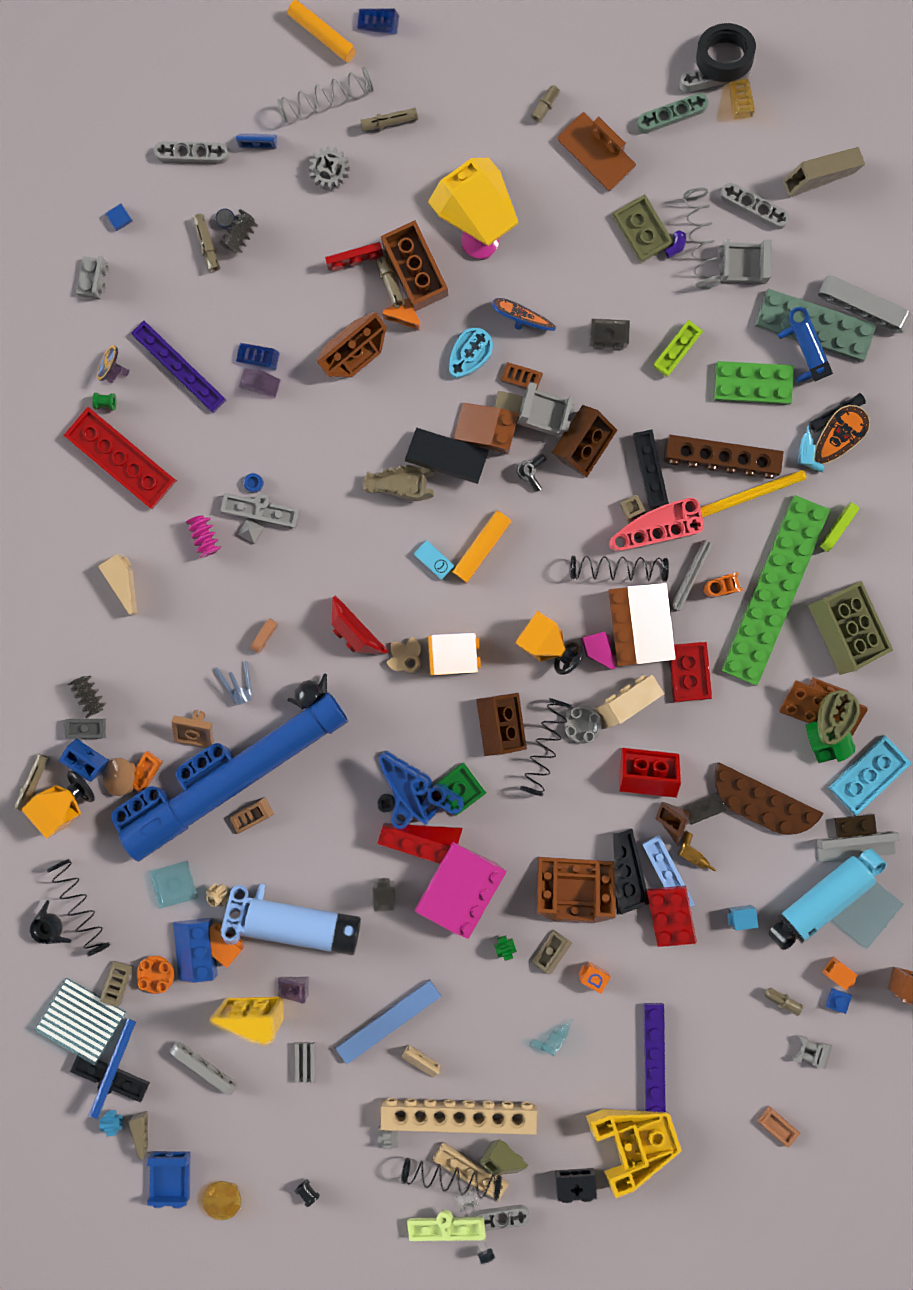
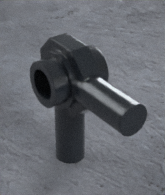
M541 454L533 461L524 460L516 468V473L520 479L528 480L535 492L542 489L535 478L536 467L546 461L544 454Z

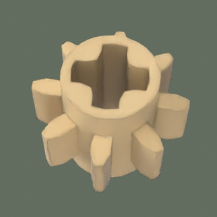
M214 883L208 888L206 900L212 907L219 905L222 908L228 903L230 891L224 884L217 886Z

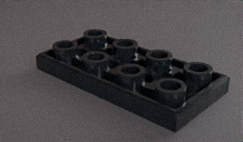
M416 427L405 462L478 484L489 450Z

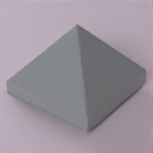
M247 518L238 535L255 544L264 527Z

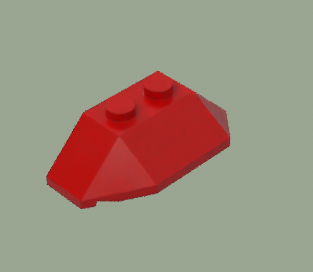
M335 595L332 598V626L335 628L333 632L340 639L343 637L348 642L346 646L353 653L357 651L358 653L387 654L389 652L387 648Z

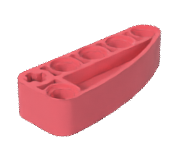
M686 498L666 504L640 516L623 527L610 539V549L615 552H621L689 537L701 532L704 522L699 502L694 498ZM686 503L692 506V512H688L685 509ZM690 524L696 525V528H690ZM671 526L678 528L677 535L671 532ZM653 530L659 531V539L653 537ZM634 534L641 536V543L635 542ZM616 538L623 540V547H618L615 544Z

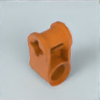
M738 572L706 582L703 587L704 594L707 597L714 598L743 591V588L739 585ZM712 583L718 588L716 593L710 590Z

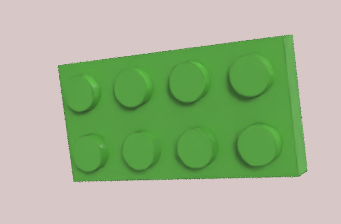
M717 361L714 400L790 405L792 403L794 365Z

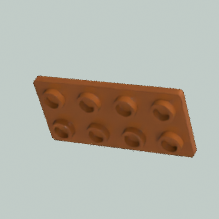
M582 112L557 137V140L608 191H611L636 166V163L624 152L626 143L599 116L593 121L585 112Z
M813 677L809 685L794 681L779 711L782 714L806 723L818 721L820 705L826 695L838 690L847 692L848 690ZM845 696L839 698V700H841L842 703L840 706L836 707V709L838 710V714L833 716V718H835V721L841 720L838 718L839 713L844 712V710H842L841 707L843 704L847 703V701L845 700ZM859 704L860 714L850 731L852 736L868 711L864 705Z

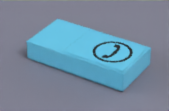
M427 540L414 553L441 580L454 568V565Z

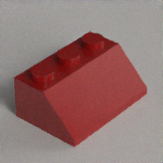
M622 748L619 792L677 798L681 785L679 754Z

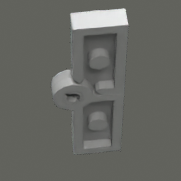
M224 493L221 506L222 513L296 528L300 509L270 503V498L264 493L258 494L255 499Z

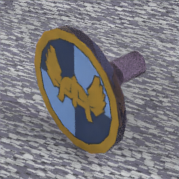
M115 345L109 347L101 359L97 371V379L99 381L106 379L109 383H113L119 373L126 377L129 374V369L115 363L118 356V348Z

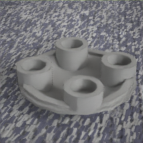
M589 706L574 707L565 717L567 719V722L564 723L565 733L576 743L586 744L593 742L601 732L602 721L600 715Z

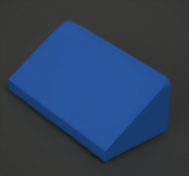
M240 133L236 136V141L240 148H277L276 134Z

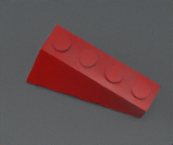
M384 823L377 844L441 864L452 843H459L463 828L407 824L406 827L399 829L393 826L392 823Z

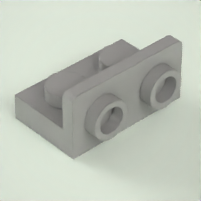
M83 256L76 292L79 296L101 299V295L105 292V275L109 271L108 262L102 256H98V259Z

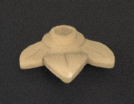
M411 637L406 645L401 642H392L391 653L393 658L387 661L388 666L394 671L405 670L408 673L418 671L421 666L419 658L421 647L418 641ZM409 660L415 661V665L413 667L408 666Z

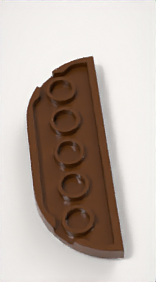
M718 762L716 766L715 786L721 801L731 811L774 832L786 835L805 832L812 828L824 814Z

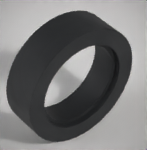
M721 23L708 28L698 41L696 54L698 69L707 78L718 82H731L742 78L750 71L753 65L756 51L755 39L746 28L733 23ZM729 42L739 46L744 56L739 61L733 63H721L709 56L708 49L716 43Z

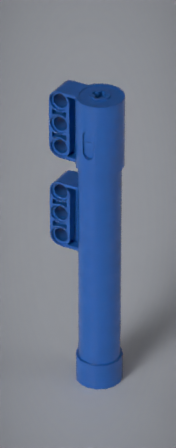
M327 692L314 701L310 707L235 757L228 747L220 743L210 745L177 768L176 777L184 791L170 799L164 789L150 786L112 812L111 820L118 831L123 847L135 861L143 860L189 829L190 825L326 734H331L349 721L330 692ZM222 748V755L217 757V751ZM206 759L205 767L201 768V761ZM190 770V776L185 779V772ZM157 791L158 797L153 800V793ZM141 802L142 807L137 811V804ZM125 813V820L121 821V815Z

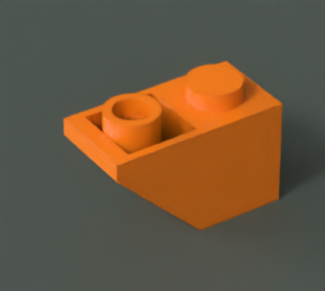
M215 922L209 928L212 957L228 968L245 946L242 944L243 941L241 939L234 945L226 944L221 935L223 924ZM229 932L226 933L227 938L234 937Z

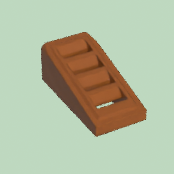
M507 362L500 381L526 390L531 377H535L533 383L537 384V390L543 373ZM510 368L513 369L511 378H507ZM517 371L521 372L518 381L514 380ZM524 374H527L528 377L526 379V382L524 383L522 382V379L524 377Z

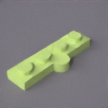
M442 1210L437 1218H409L407 1221L409 1241L484 1240L486 1238L484 1217H453L449 1210Z

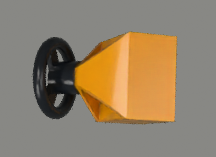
M539 611L536 612L515 642L523 651L539 662L555 658L554 669L560 675L572 672L579 665L584 655L582 643L572 641L564 645L561 628L557 623ZM572 647H577L574 651L570 649ZM577 656L574 662L570 665L574 657ZM560 661L564 663L563 669L560 668Z
M74 771L67 773V778L71 785L66 789L55 785L34 796L21 809L46 839L67 828L81 814L76 802L78 798L82 797L90 803L95 800L90 786Z

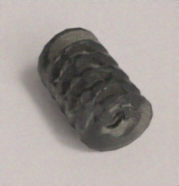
M239 209V214L235 215L236 221L230 223L232 228H227L228 234L223 235L225 241L220 240L219 242L224 248L233 253L243 252L239 246L246 247L247 245L243 240H250L247 233L254 234L251 226L258 227L255 219L242 209Z
M91 675L82 676L67 684L74 685L70 689L71 692H77L74 698H81L78 705H85L82 708V712H89L85 716L86 719L103 711V707L106 705V702L99 703L102 695H95L99 689H92L95 682L88 683V680L92 677Z

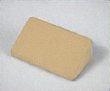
M407 1046L401 1056L404 1060L431 1077H435L440 1073V1064L412 1046Z

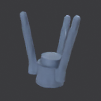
M247 661L244 662L247 690L245 687L239 688L233 673L229 672L235 688L233 691L217 667L214 669L230 693L233 702L236 701L237 706L252 700L250 695L253 692Z

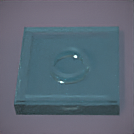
M188 861L150 871L159 909L198 898Z

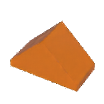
M408 298L404 299V306H401L400 302H398L400 308H394L392 305L383 310V319L420 330V321Z

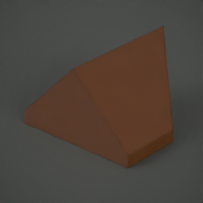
M661 802L655 819L663 825L677 846L688 822L690 811L666 802Z

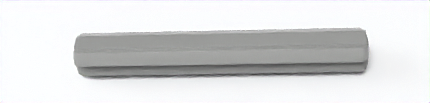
M706 540L701 542L671 604L673 609L677 611L682 609L712 547V543Z

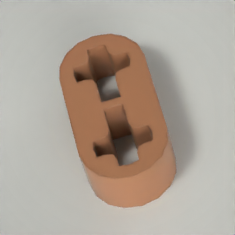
M269 618L253 641L250 649L259 654L274 633L278 623Z

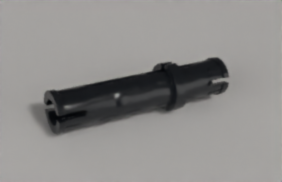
M859 393L847 401L840 402V405L810 421L809 425L814 432H817L826 426L833 414L841 407L847 405L860 407L866 404V400Z

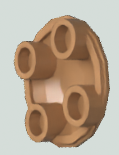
M123 758L110 760L104 767L102 774L105 789L115 796L131 793L135 780V765Z

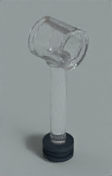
M473 1185L469 1187L464 1195H461L459 1190L455 1191L454 1197L459 1211H467L468 1217H477L474 1207L479 1205ZM467 1187L461 1189V1192L464 1193ZM485 1239L477 1240L481 1251L478 1254L480 1263L486 1264L493 1261L495 1255L492 1249H488Z

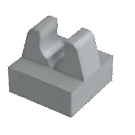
M378 1126V1148H398V1131L381 1130V1126Z

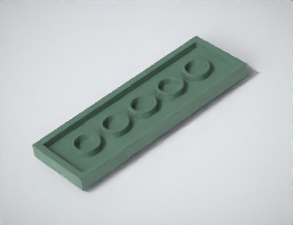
M768 289L766 291L755 327L778 334L782 330L791 327L789 321L790 311L795 307H803L809 313L824 350L860 362L865 361L877 324L775 290ZM797 311L793 315L795 322H801L804 319L802 311ZM795 333L788 336V338L797 340Z

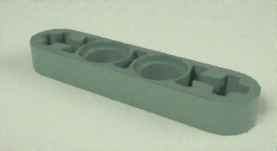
M698 93L640 115L637 128L641 133H649L699 115L706 110L708 98L706 95ZM697 100L699 103H703L701 107L699 105H695ZM683 106L686 109V113L679 114L676 108ZM664 112L668 114L669 119L662 121L658 115ZM643 120H645L646 122H650L649 126H646V124H642Z

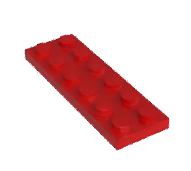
M89 407L83 411L63 435L152 510L177 481Z

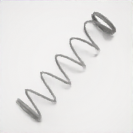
M362 68L365 78L366 91L364 90L356 75L352 72H349V97L344 91L341 84L338 82V80L335 78L332 79L331 89L333 104L331 103V101L329 100L328 96L321 88V86L316 84V110L314 109V107L312 106L311 102L304 94V92L299 90L298 104L300 116H298V114L296 113L290 102L287 100V98L283 96L282 99H277V103L280 108L284 122L288 123V118L283 107V98L287 101L295 115L298 118H301L300 92L304 95L312 109L315 112L318 111L316 93L317 86L321 89V91L323 92L331 106H334L335 102L333 80H335L338 83L347 99L351 100L350 74H352L355 77V79L357 80L365 94L368 93V89L370 92H373L374 88L367 68Z
M693 188L684 193V203L689 207L696 208L689 215L700 208L710 206L703 205L697 207L686 203V200H697L705 197L708 194L707 188ZM705 191V193L701 195L690 197V195L694 192ZM688 215L687 221L698 226L691 231L689 238L694 242L702 243L694 248L691 255L695 259L704 261L697 265L694 269V274L707 278L697 282L696 288L709 289L716 287L720 284V279L717 278L719 275L701 276L696 274V269L700 265L717 258L702 259L693 255L695 249L706 243H712L715 240L696 241L691 238L693 231L702 226L711 225L712 222L705 224L692 223L689 221ZM707 282H716L710 285H701Z

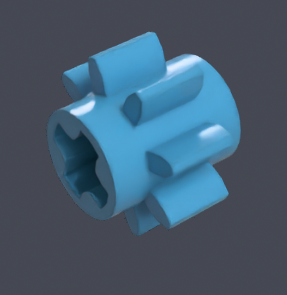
M116 1110L107 1111V1113H104V1117L100 1118V1131L106 1132V1137L116 1136V1133H119V1130L123 1128V1116L117 1114Z

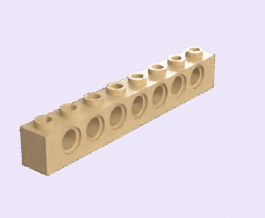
M387 1098L382 1100L381 1130L537 1135L536 1104L531 1102L514 1104L511 1101H503L502 1103L483 1101V1103H475L473 1100L455 1102V1100L451 1099L444 1100V1102H436L434 1099L417 1101L413 1098L397 1101L396 1098ZM402 1110L406 1115L399 1117L396 1112ZM422 1111L425 1113V1116L417 1117L415 1113ZM436 1112H443L445 1115L442 1118H438L434 1114ZM457 1112H461L464 1114V1116L462 1118H456L454 1114ZM475 1113H481L483 1114V1117L481 1119H476L473 1117V1115ZM500 1113L503 1116L501 1119L496 1120L493 1118V1115ZM515 1114L522 1115L519 1120H514L512 1116Z

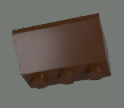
M582 405L570 423L568 431L563 434L552 453L562 463L587 478L614 437L617 429L599 410Z
M519 693L476 699L484 756L502 755L526 750Z

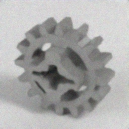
M327 146L326 151L319 148V154L313 153L315 159H309L311 166H308L309 172H311L310 177L315 179L316 186L321 183L322 189L328 186L329 190H332L334 185L338 189V183L345 184L344 177L349 178V173L347 172L350 170L348 158L344 157L343 151L338 153L336 147L333 151H330L329 146ZM326 164H328V166L332 169V173L327 168Z

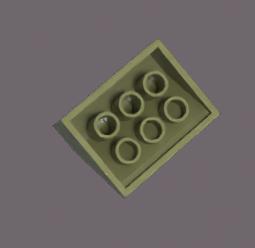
M862 581L808 605L839 675L856 671L893 651Z

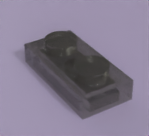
M718 792L682 806L684 810L690 811L688 819L690 825L726 811Z

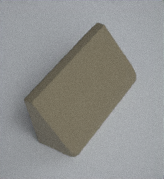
M553 930L532 962L545 973L551 974L572 945V942Z

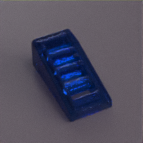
M395 8L359 9L357 28L374 32L397 33L399 14ZM366 16H369L368 23H365Z
M240 343L236 362L276 370L280 353L273 348ZM249 349L248 357L245 359L246 350ZM254 351H256L255 359L252 360V359H253V355H254ZM264 353L262 362H260L261 355Z

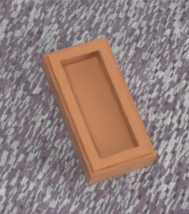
M770 1106L757 1120L759 1124L787 1148L801 1134Z

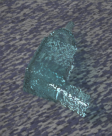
M570 1019L562 1027L560 1026L557 1031L553 1030L545 1042L532 1039L529 1045L554 1056L565 1042L573 1019Z

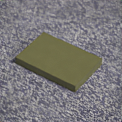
M645 194L612 213L613 219L640 264L674 244Z

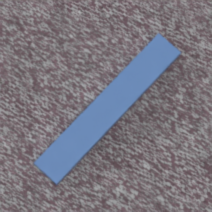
M431 980L427 981L338 1045L336 1050L346 1064L350 1063L439 999L441 994Z

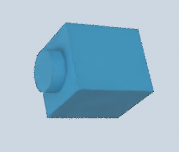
M746 905L729 908V914H727L728 925H731L735 931L759 928L757 912L754 906Z

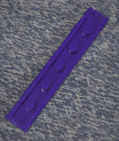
M144 320L131 333L212 413L226 401L203 376Z

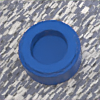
M250 473L245 477L244 487L249 492L257 493L262 490L264 482L260 475Z

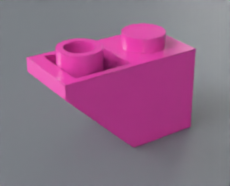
M604 631L581 638L586 657L610 670L616 668L617 658L615 653H611L610 646L612 641L609 634L606 635Z

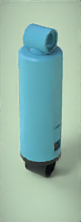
M873 849L864 851L859 859L855 856L849 857L778 916L782 922L775 924L770 929L769 936L782 950L790 948L796 939L803 944L875 885L876 879L874 876L882 873L887 863Z

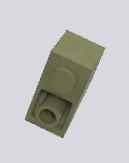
M500 1139L489 1145L479 1162L491 1174H495V1176L498 1174L518 1173L528 1167L523 1158L511 1150L506 1142Z

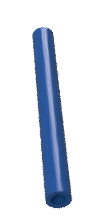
M126 1020L88 1115L92 1118L98 1119L136 1024L134 1020Z

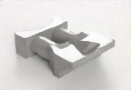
M798 1035L801 1040V1049L796 1055L792 1056L793 1060L800 1063L802 1060L813 1063L818 1069H826L832 1045L823 1042L812 1043L806 1037ZM805 1049L815 1051L814 1055L804 1052Z

